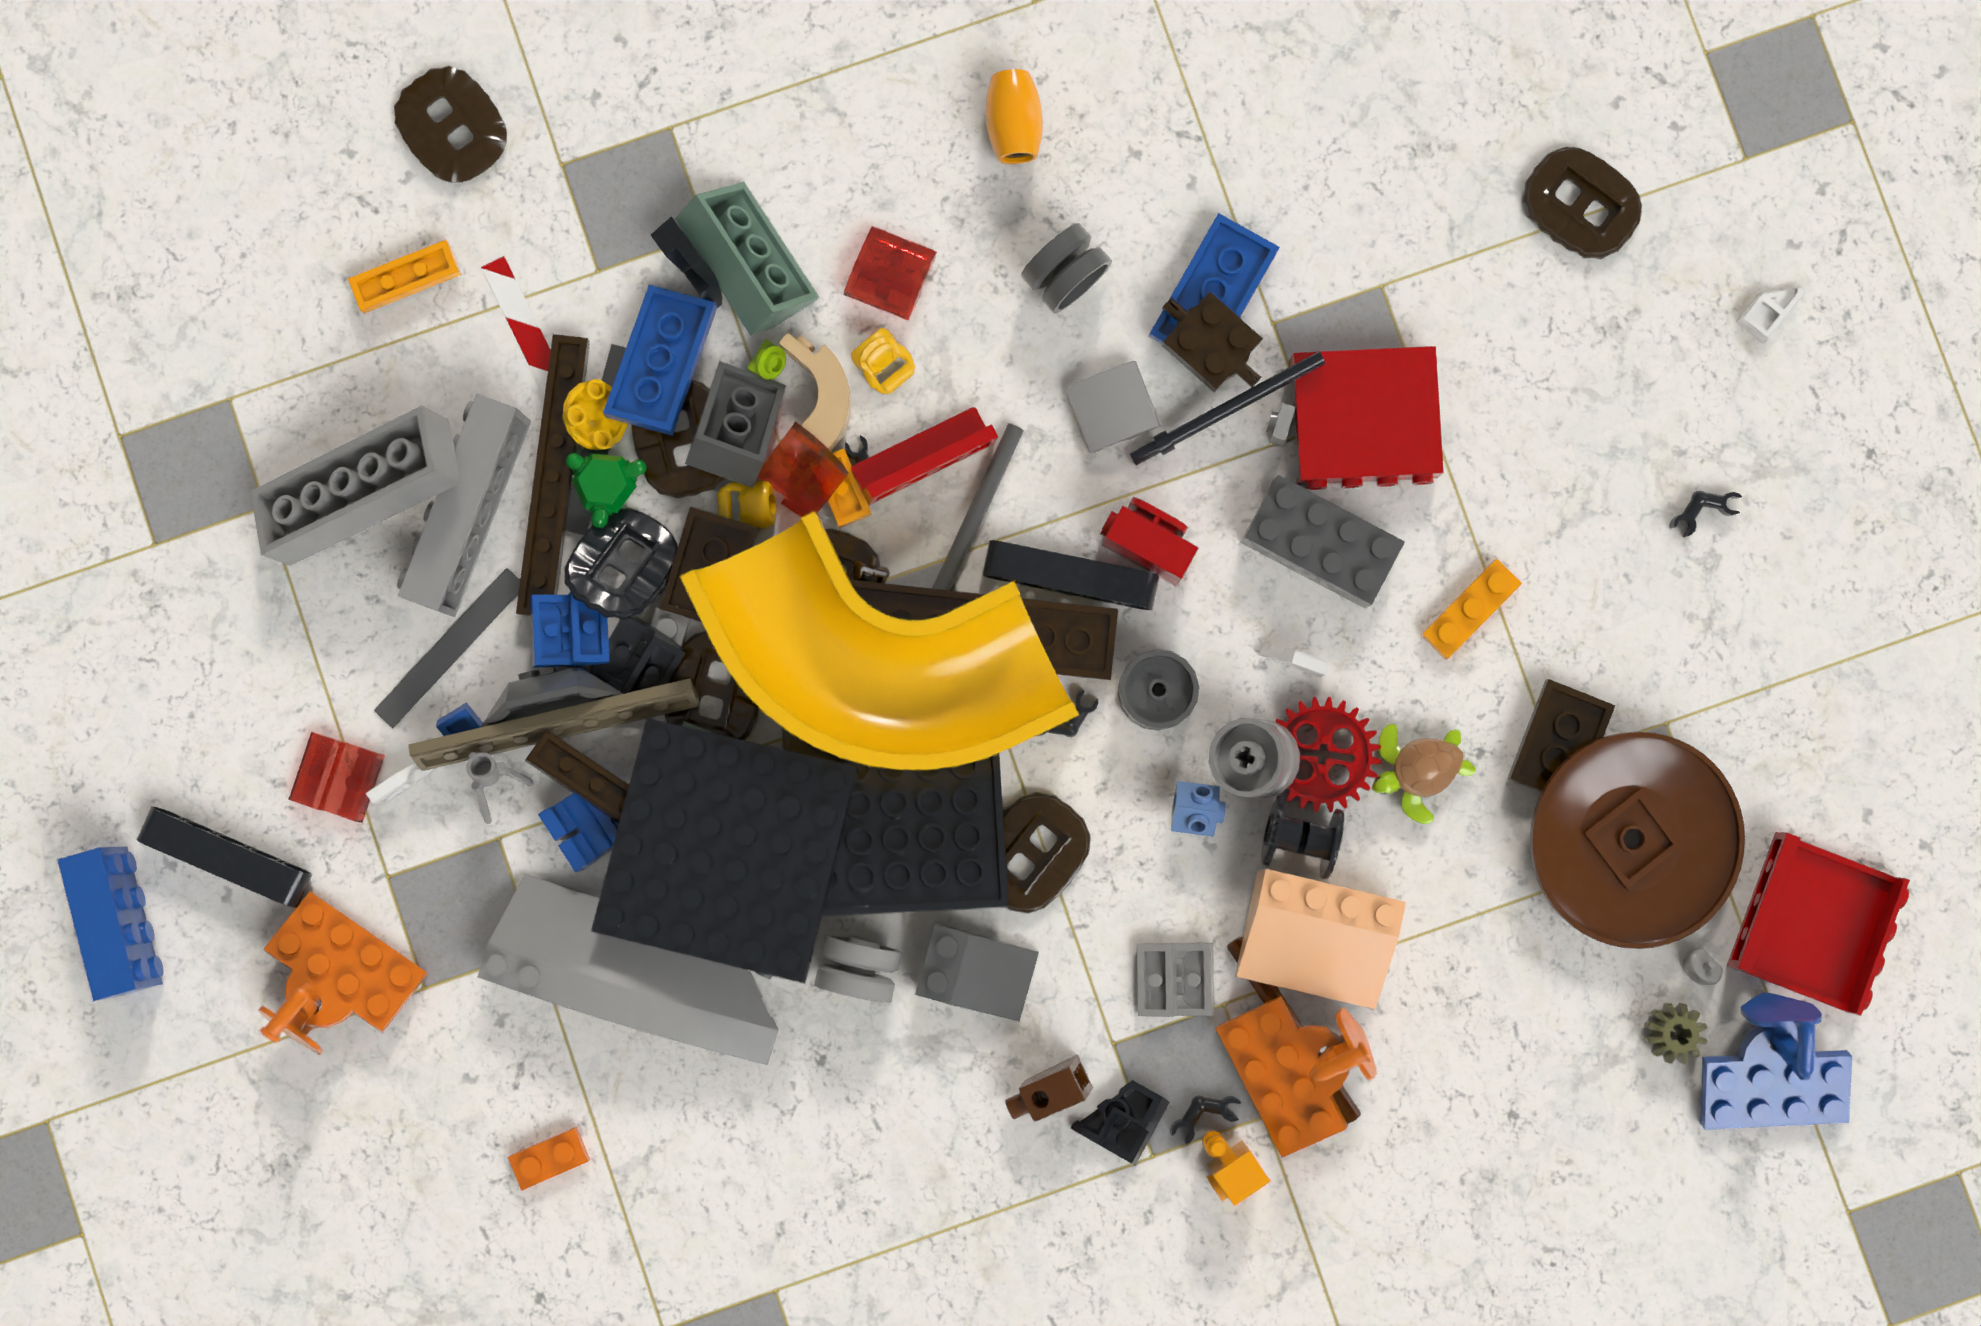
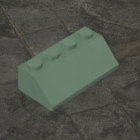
M745 182L696 194L675 218L684 234L715 274L720 286L719 288L750 336L776 327L819 298Z

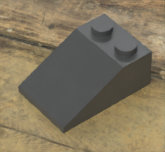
M719 361L685 464L753 488L767 454L786 385L771 379L766 380L757 374Z
M936 922L915 995L1020 1022L1039 952Z

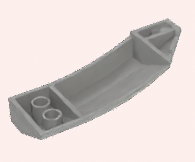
M528 874L524 875L488 942L477 978L653 1035L768 1065L779 1029L763 1003V996L751 971L591 932L599 902L598 897Z

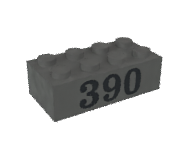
M1277 475L1272 481L1240 543L1366 609L1373 604L1405 541Z

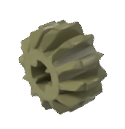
M1666 1002L1663 1004V1013L1656 1009L1651 1011V1015L1656 1021L1654 1023H1644L1645 1028L1652 1030V1034L1644 1037V1041L1648 1044H1655L1651 1051L1654 1056L1663 1055L1664 1062L1670 1064L1675 1059L1682 1064L1688 1063V1053L1695 1057L1700 1056V1051L1696 1047L1697 1043L1704 1045L1708 1041L1706 1038L1699 1036V1032L1705 1031L1708 1027L1705 1023L1697 1022L1700 1016L1697 1010L1688 1012L1687 1004L1678 1003L1674 1007L1672 1003ZM1674 1026L1681 1029V1034H1676L1677 1040L1670 1038V1032H1675Z

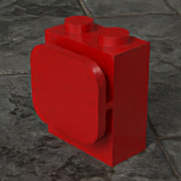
M1136 497L1132 498L1128 508L1122 506L1118 514L1111 511L1100 533L1105 537L1102 544L1103 547L1149 572L1158 574L1159 578L1174 586H1177L1199 547L1182 538L1188 529L1187 525Z

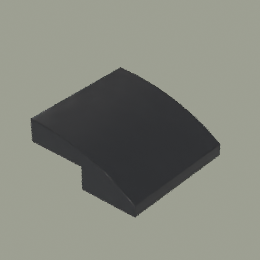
M633 615L626 620L620 619L609 637L610 662L593 665L590 673L620 689V692L623 694L668 684L684 657L686 650L647 622Z

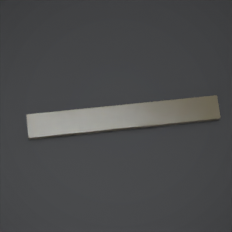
M685 679L408 744L409 756L421 771L468 761L471 752H483L493 755L536 745L546 729L562 739L698 707L700 705L699 698L691 679Z

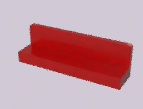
M972 407L853 465L851 472L870 506L994 445L998 435L992 424L987 427L985 426L977 409Z

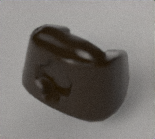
M871 556L869 565L859 560L853 562L852 580L886 583L890 571L886 567L876 566L878 558Z

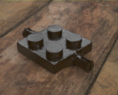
M1209 292L1197 306L1190 308L1188 311L1177 303L1173 297L1164 304L1162 309L1177 321L1174 331L1164 340L1161 346L1214 393L1227 379L1234 377L1236 374L1251 388L1262 378L1246 363L1250 353L1260 344L1263 338L1215 295Z

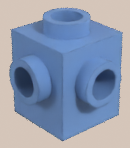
M1177 781L1172 804L1171 831L1214 837L1216 824L1223 823L1226 802L1220 801V786Z

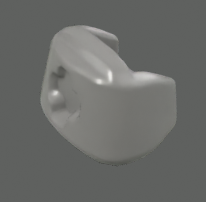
M1704 948L1694 950L1683 963L1685 972L1697 984L1715 985L1722 977V966Z

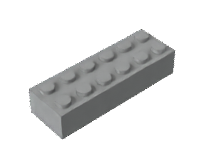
M477 393L474 401H469L463 413L465 424L461 434H457L453 438L462 483L436 495L434 502L430 501L423 516V520L426 522L422 534L417 535L413 540L410 554L413 557L408 569L404 568L397 582V588L400 589L397 596L452 617H456L531 424V420L517 408Z
M420 406L250 491L261 555L291 566L462 483L449 419Z

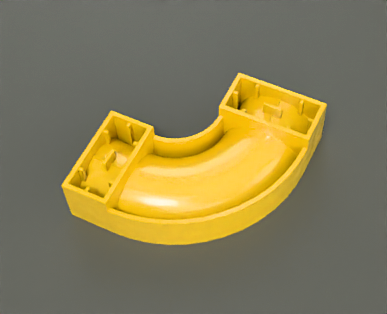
M815 511L802 517L800 521L790 528L746 551L716 564L692 570L680 576L712 644L725 667L742 690L765 714L787 731L812 746L840 758L869 766L891 769L929 770L953 767L985 759L1010 749L1079 715L1040 642L1014 581L936 618L909 621L887 616L868 605L855 591Z

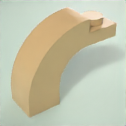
M787 332L779 342L780 347L789 357L809 372L818 385L816 406L796 432L799 438L824 457L835 450L847 430L852 408L849 384L840 362L825 344L816 354H813L812 352L815 350V347L801 335L795 339Z

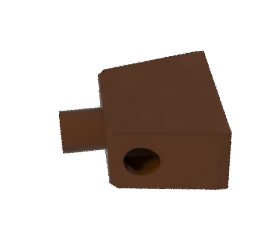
M1075 1055L1026 1079L1019 1087L1020 1093L1006 1099L1005 1103L1010 1116L1014 1120L1030 1113L1032 1120L1035 1122L1085 1101L1093 1086L1079 1056ZM1039 1091L1045 1092L1048 1098L1041 1096Z

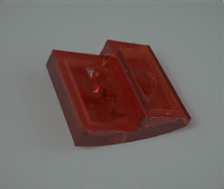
M871 226L851 271L843 295L909 321L922 293L923 284L935 261L937 251Z
M795 421L763 463L758 478L769 482L773 489L784 496L781 504L802 518L814 511L817 514L849 472L820 440Z
M311 732L288 800L363 823L370 802L366 793L375 787L385 755Z

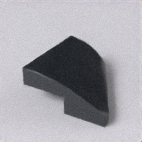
M671 216L651 234V237L664 255L685 274L697 293L703 299L715 302L717 308L722 305V295L715 274Z
M1132 1080L1123 1086L1115 1097L1105 1099L1097 1105L1098 1109L1082 1121H1075L1070 1129L1136 1166L1170 1102L1161 1095Z

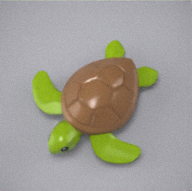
M1389 724L1382 730L1379 736L1378 744L1381 745V749L1378 752L1380 757L1394 766V771H1386L1380 774L1373 782L1372 790L1386 795L1394 793L1400 788L1403 789L1404 792L1401 799L1403 812L1418 823L1429 824L1434 821V815L1424 806L1421 797H1430L1442 792L1452 783L1457 774L1471 776L1476 772V768L1469 760H1463V752L1457 747L1461 743V732L1459 730H1450L1445 735L1443 741L1430 738L1417 739L1406 744L1401 749L1398 745L1397 726Z

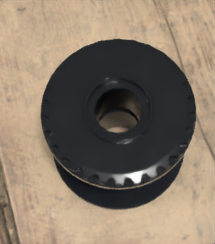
M1277 796L1273 802L1265 828L1261 863L1269 866L1276 848L1321 859L1320 878L1328 879L1335 867L1344 829V811L1335 809L1329 826L1284 816L1285 797Z

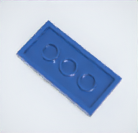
M1218 213L1171 297L1188 311L1190 308L1197 306L1211 292L1240 318L1280 247ZM1163 309L1148 337L1162 344L1174 331L1177 321Z
M648 285L603 411L606 418L673 436L717 311L715 302Z

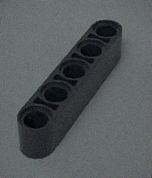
M996 540L989 541L982 576L1009 583L1014 581L1015 584L1148 611L1153 610L1159 575L1156 573Z
M151 806L136 839L148 847L293 908H297L313 875L303 868L155 806Z

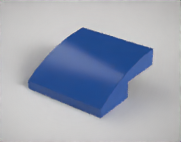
M571 591L568 595H531L530 619L533 668L585 666L610 662L607 618L597 611L588 609L582 602L574 599Z

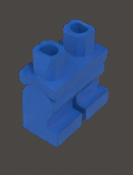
M574 793L538 814L555 841L564 840L578 831V834L558 845L575 872L585 870L613 848L619 823Z

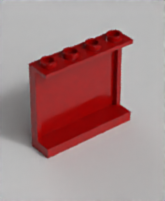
M1436 346L1320 351L1326 364L1293 381L1299 471L1296 484L1306 485V490L1327 489L1328 483H1341V488L1345 489L1363 487V482L1377 481L1378 487L1398 485V480H1412V485L1433 484L1434 478H1438L1444 473ZM1317 352L1293 353L1289 359V367Z
M1775 832L1726 966L1841 1011L1861 1016L1863 1010H1866L1872 1001L1873 992L1871 987L1875 976H1878L1883 970L1885 964L1883 954L1887 943L1891 942L1896 934L1897 923L1895 921L1899 910L1908 901L1909 889L1907 887L1910 880L1891 876L1800 840V837L1788 832Z

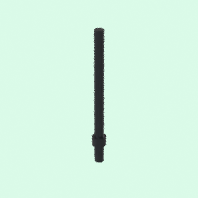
M1320 351L1169 433L1165 430L1153 437L1154 441L1130 453L1132 460L1137 466L1159 453L1165 455L1175 449L1174 445L1325 365L1326 363Z

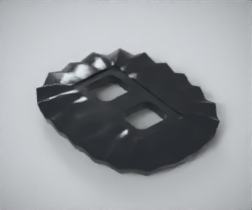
M629 508L620 509L618 513H612L611 516H608V522L604 527L597 528L592 525L577 543L564 568V584L570 589L574 599L582 602L588 609L597 611L605 618L616 617L626 620L633 615H640L648 605L654 602L658 594L664 590L677 552V542L672 533L656 519L637 510ZM630 540L645 550L637 562H632L618 553V550L625 541ZM606 567H612L625 575L626 578L619 588L613 589L599 580L600 574Z

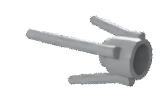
M471 752L469 754L470 759L467 762L466 768L467 773L474 780L471 787L476 793L485 823L490 824L492 819L484 794V787L495 784L500 778V774H505L528 786L533 785V780L509 768L504 762L497 763L488 753Z

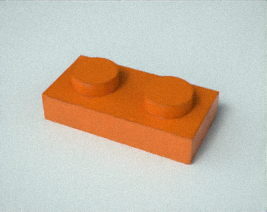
M577 1127L508 1157L521 1191L591 1160Z

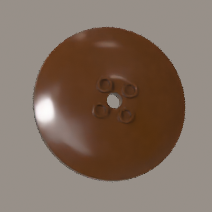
M1624 732L1597 739L1571 754L1554 771L1545 784L1533 812L1530 830V852L1533 869L1544 896L1554 910L1569 925L1582 934L1611 946L1631 949H1645L1668 945L1691 935L1703 927L1715 916L1730 896L1742 867L1745 848L1742 811L1730 783L1720 769L1706 755L1693 746L1667 735L1650 732ZM1634 828L1638 831L1640 839L1634 848L1629 849L1624 844V835L1628 830Z

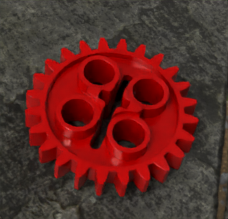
M1313 697L1311 708H1307L1302 701H1299L1298 707L1300 712L1295 714L1287 708L1285 711L1289 720L1287 722L1281 719L1275 720L1276 723L1288 729L1296 739L1298 748L1319 751L1320 745H1325L1329 753L1353 755L1355 760L1349 762L1327 759L1325 765L1318 764L1317 757L1300 756V761L1305 760L1312 765L1313 774L1307 780L1294 779L1293 783L1287 787L1290 790L1287 801H1292L1296 796L1300 797L1301 809L1306 806L1308 801L1313 802L1315 813L1320 809L1321 803H1326L1330 813L1333 812L1334 802L1337 801L1346 809V797L1351 796L1358 802L1360 796L1357 789L1361 788L1366 791L1371 789L1365 781L1366 777H1378V774L1370 769L1371 765L1381 764L1380 759L1372 757V752L1381 749V745L1370 743V739L1377 734V731L1366 732L1364 727L1370 719L1365 718L1360 721L1355 719L1359 711L1357 707L1350 713L1345 712L1346 701L1344 700L1337 708L1332 707L1331 697L1327 698L1325 706H1320L1317 698ZM1304 725L1312 726L1317 731V739L1310 745L1300 743L1296 737L1297 730ZM1342 729L1349 731L1353 736V744L1347 749L1337 748L1332 741L1333 734L1336 731ZM1334 765L1344 766L1349 772L1348 781L1342 785L1333 784L1328 778L1329 769Z

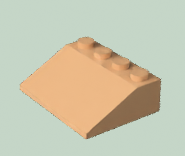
M1270 869L1259 870L1256 873L1235 977L1376 1009L1399 939L1406 902Z

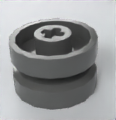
M1075 223L1054 237L1030 260L1021 273V277L1033 290L1046 287L1042 301L1053 313H1059L1079 299L1105 274L1112 264L1111 258L1101 247L1087 250L1090 245L1091 236L1080 223Z
M1157 649L1140 654L1127 665L1119 679L1117 696L1121 710L1131 722L1143 729L1160 731L1172 728L1190 716L1198 701L1199 683L1196 672L1186 659L1172 651ZM1156 683L1163 684L1162 690H1165L1163 696L1157 697L1153 694L1152 687Z

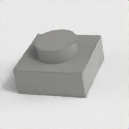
M1282 403L1279 413L1272 411L1266 431L1273 433L1271 444L1284 447L1296 406Z
M655 607L650 625L682 647L691 619Z

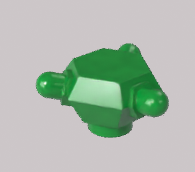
M571 453L566 457L567 466L574 471L572 482L584 509L592 513V524L597 528L604 527L608 522V516L619 512L636 489L637 485L635 482L638 481L637 477L643 475L646 471V464L642 460H635L630 463L629 460L626 461L622 456L591 453L589 457L585 456L583 458L577 453Z

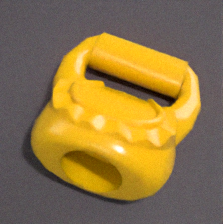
M879 328L858 345L850 355L853 363L862 370L865 380L870 387L881 394H891L912 377L915 372V364L911 353L904 346L897 343L892 333L886 328ZM898 357L902 358L906 363L880 384L876 377L878 373H882V370L892 362H895Z
M756 481L753 488L737 482H730L718 491V515L733 519L731 491L739 492V517L741 522L760 527V529L769 528L775 523L776 498L773 486L769 482Z

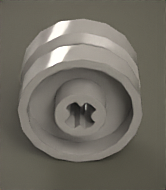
M1239 718L1228 722L1216 733L1210 745L1208 762L1213 778L1225 791L1240 797L1268 798L1282 793L1293 783L1299 771L1300 752L1296 739L1286 727L1270 720Z
M825 935L821 954L829 960L842 963V966L825 964L818 967L814 986L854 998L891 1003L895 983L890 978L875 974V971L886 973L898 971L902 951L863 938Z

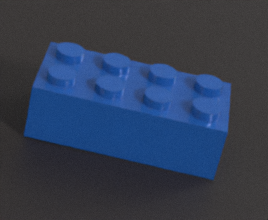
M99 847L57 859L93 1001L123 996L163 984L161 979L164 973L161 959L155 955L152 944L155 939L154 929L151 923L146 920L143 909L146 905V899L142 888L137 885L134 874L137 870V864L134 855L129 852L128 847Z

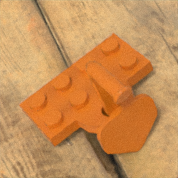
M309 891L264 947V951L288 967L292 972L286 981V1001L278 1011L274 1013L264 1006L258 1009L260 1014L269 1020L266 1027H262L260 1032L263 1036L274 1042H279L281 1039L280 1035L284 1032L297 1043L320 1055L323 1052L321 1046L307 1036L312 1028H330L343 1023L354 1013L383 1033L428 974Z
M1282 996L1225 1021L1216 1027L1282 1158L1347 1129L1348 1124L1332 1094L1341 1089L1351 1068L1358 1066L1367 1080L1374 1079L1377 1074L1367 1036L1363 1028L1344 1007L1336 1013V1021L1342 1034L1340 1036L1322 1026L1308 1025L1298 1028ZM1327 1046L1326 1049L1320 1054V1049Z

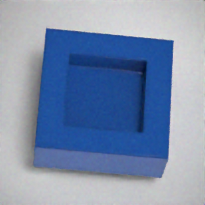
M466 702L438 719L436 728L443 736L481 728L483 722Z

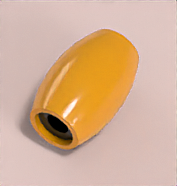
M1009 69L999 71L991 76L986 96L985 113L990 143L1001 163L1022 164L1031 162L1038 156L1043 131L1042 107L1037 88L1030 73L1026 70Z

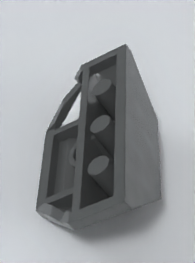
M553 667V673L540 675L539 670L518 674V681L508 683L481 727L609 698L623 693L582 667Z

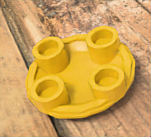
M600 379L579 383L569 391L563 404V420L567 432L579 445L586 449L597 451L613 447L622 439L627 428V423L606 418L603 414L612 387Z

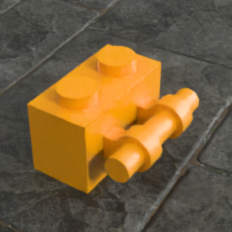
M1210 1130L1203 1135L1202 1144L1204 1149L1211 1157L1215 1158L1207 1164L1212 1173L1206 1178L1221 1201L1229 1198L1233 1206H1236L1271 1182L1243 1140L1230 1148L1223 1136L1215 1130Z

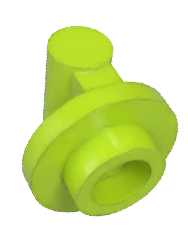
M765 339L746 369L766 380H772L783 371L786 364V354L781 347Z

